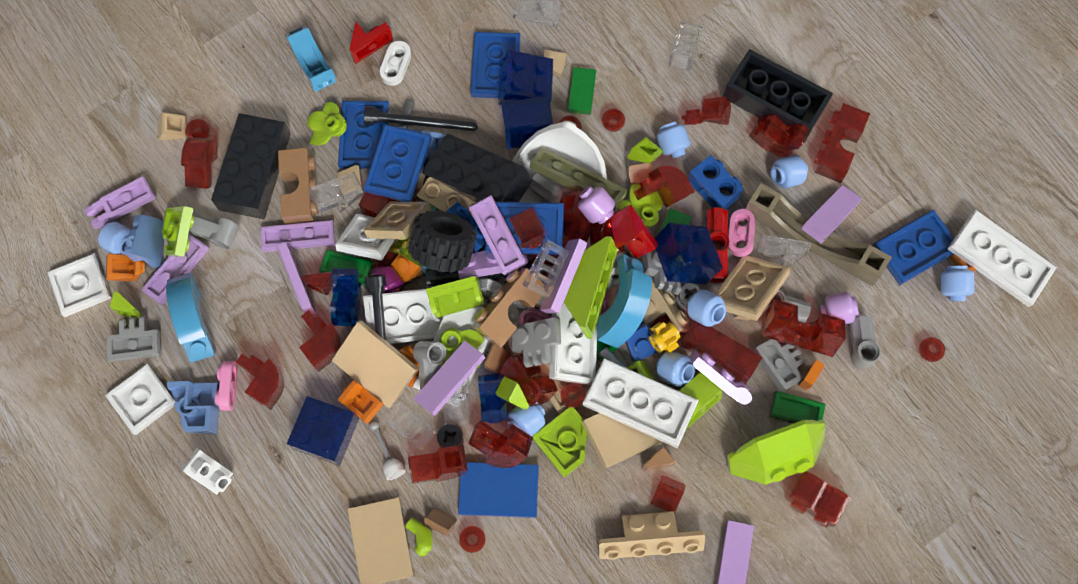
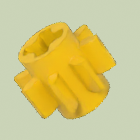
M659 322L650 328L653 334L649 337V341L656 351L662 352L664 350L665 353H671L679 347L676 341L681 336L672 323L665 324L664 322Z

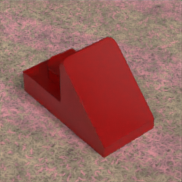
M355 22L349 49L355 64L393 41L391 28L386 22L380 26L373 27L367 34Z
M632 205L615 212L610 217L616 248L626 244L635 259L656 250L658 243Z

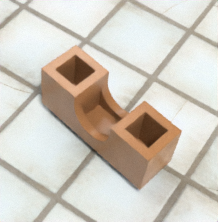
M307 148L279 150V173L283 181L299 183L298 188L294 192L280 195L281 218L285 224L315 222V215L318 214L317 200H314L313 192H317L316 178H313L312 170H316L315 157L310 155Z
M518 268L511 271L506 277V284L502 289L499 288L492 294L490 304L486 309H481L474 318L475 322L471 327L493 346L502 348L517 329L508 318L509 306L518 300L523 306L533 308L548 290V287L527 268Z

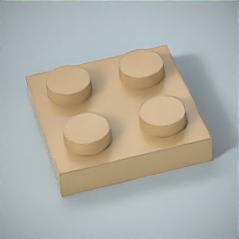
M390 201L364 229L367 238L405 240L411 236L414 219L421 213L431 211V207L428 202Z

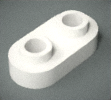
M395 41L389 45L380 67V76L385 84L395 86L403 80L411 59V50L407 43ZM398 54H403L402 57H396ZM390 74H396L394 77H389Z

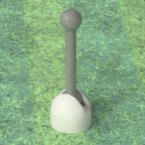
M377 421L370 422L369 428L374 431L386 458L383 466L384 475L387 480L396 479L403 475L406 470L401 461L391 458L379 432V423Z

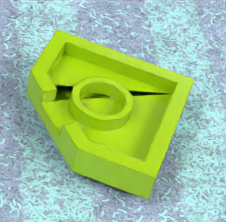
M186 206L166 208L161 231L162 238L168 240V245L164 248L165 255L184 257V254L188 251L190 244L188 233L194 223L193 208Z
M572 405L532 436L533 441L563 478H566L582 465L585 460L587 432L582 424L584 419Z

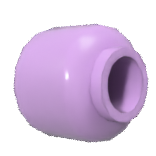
M589 186L580 193L581 199L578 203V209L589 222L602 224L614 214L615 201L603 187L599 186L593 189Z
M848 292L827 295L825 297V304L820 305L823 320L828 319L832 326L850 324L855 321V316H859L855 296L851 297Z

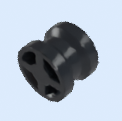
M445 425L437 433V441L443 451L455 453L462 448L464 438L461 430L456 425Z

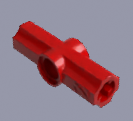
M723 208L707 209L706 244L704 248L706 254V281L711 284L723 283L728 277V247L730 243L728 237V210ZM717 242L721 244L722 249H715L711 243Z

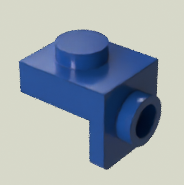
M643 322L625 342L634 362L657 353L649 341L651 334L648 326Z

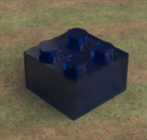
M508 50L500 63L498 105L543 113L552 101L553 59Z
M537 95L530 99H510L506 102H501L506 149L522 147L537 131L553 124L549 96Z
M668 223L654 237L658 243L656 252L666 279L669 282L706 285L723 269L707 227Z
M307 396L287 441V445L298 452L340 466L359 418L354 412Z

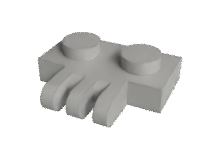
M654 250L641 256L644 273L654 276L655 288L678 295L681 292V285L684 286L690 281L687 261Z
M139 316V326H137L136 317L129 318V327H127L126 318L119 319V334L107 336V360L109 362L161 356L160 332L157 329L147 331L146 316Z
M553 317L517 325V329L512 334V351L516 353L523 352L525 367H532L533 364L538 366L542 363H550V347L561 345L560 319Z
M775 337L756 347L752 352L782 393L804 379L797 368L808 361L805 357L798 361L795 359L802 353L799 349L792 353L789 351L796 346L793 341L781 347Z

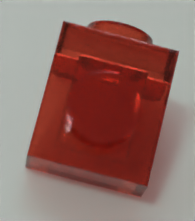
M533 206L510 217L509 220L521 241L520 246L522 249L529 247L532 250L544 243L543 239H545L547 232Z

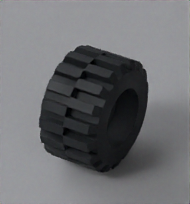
M426 211V213H421L414 219L408 252L415 261L429 269L440 272L460 271L464 267L466 268L471 261L477 231H475V227L472 224H469V221L461 218V216L449 212Z

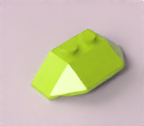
M608 236L584 251L564 299L565 306L587 339H592L618 251L612 237Z
M802 420L752 439L741 446L736 452H731L727 455L730 474L767 485L772 482L782 481L785 477L793 474L806 472L809 468L814 467L824 443L825 423L823 420Z

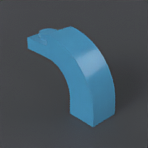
M306 25L284 34L301 69L315 92L336 82L332 68L324 60Z
M625 254L617 259L619 272L617 296L611 307L598 318L596 325L598 341L616 348L624 344L641 324L652 292V277L644 274L643 263Z
M192 272L168 279L166 295L171 319L180 345L183 344L190 363L214 356L216 351L202 318L199 303L201 294Z

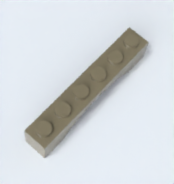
M762 183L759 184L746 206V209L754 214L755 220L871 286L881 277L892 258L870 244L853 241L835 233H831L821 244L802 230V227L809 219L796 210L781 194Z

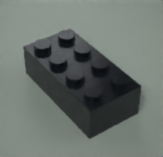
M749 49L727 83L722 98L805 143L826 109L833 93Z
M238 114L211 201L219 211L265 220L279 174L278 151L286 150L291 135L285 122L247 114Z
M446 133L422 171V174L427 179L431 177L476 203L490 195L495 202H520L533 181L524 166L449 133Z

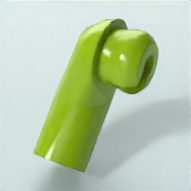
M412 517L407 522L405 528L416 535L417 545L414 548L416 554L426 556L433 547L432 532L428 527Z

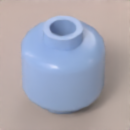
M673 122L660 127V132L656 135L659 147L663 150L662 154L664 156L671 155L672 159L685 155V149L689 148L691 144L685 126Z
M797 155L779 158L771 168L772 181L783 189L798 186L806 180L808 166Z
M110 222L101 229L98 243L103 250L110 254L125 255V247H132L129 237L132 229L119 222Z
M947 266V270L940 274L941 294L950 296V301H966V296L972 295L975 292L974 272L968 270L967 266Z
M699 290L688 300L687 311L689 317L704 326L711 327L716 325L725 317L726 308L724 300L708 290Z
M675 351L664 353L656 363L658 378L662 382L676 387H682L689 383L695 374L691 358Z
M527 401L529 405L528 410L517 406L508 413L507 427L515 437L529 439L545 426V411L538 403Z

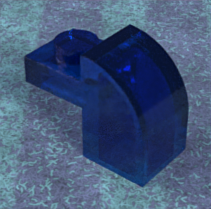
M333 268L331 272L333 296L330 303L332 326L354 327L359 319L362 297L358 269Z
M503 373L478 376L482 422L495 424L508 419L507 401L496 394L504 378Z

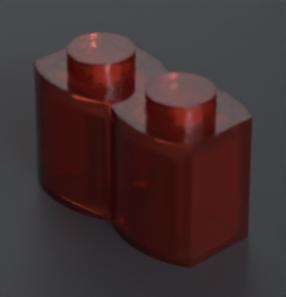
M523 355L509 357L500 368L503 378H509L519 384L528 405L531 407L548 403L558 391L553 379H550L547 374L543 373L539 365L535 366L533 364L532 367H525Z
M806 471L800 474L786 500L791 503L790 507L801 514L805 512L814 516V522L828 528V526L834 527L837 525L851 497Z

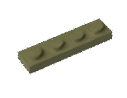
M543 147L530 161V169L579 194L589 186L593 189L599 186L603 187L615 201L614 211L626 196L627 189Z

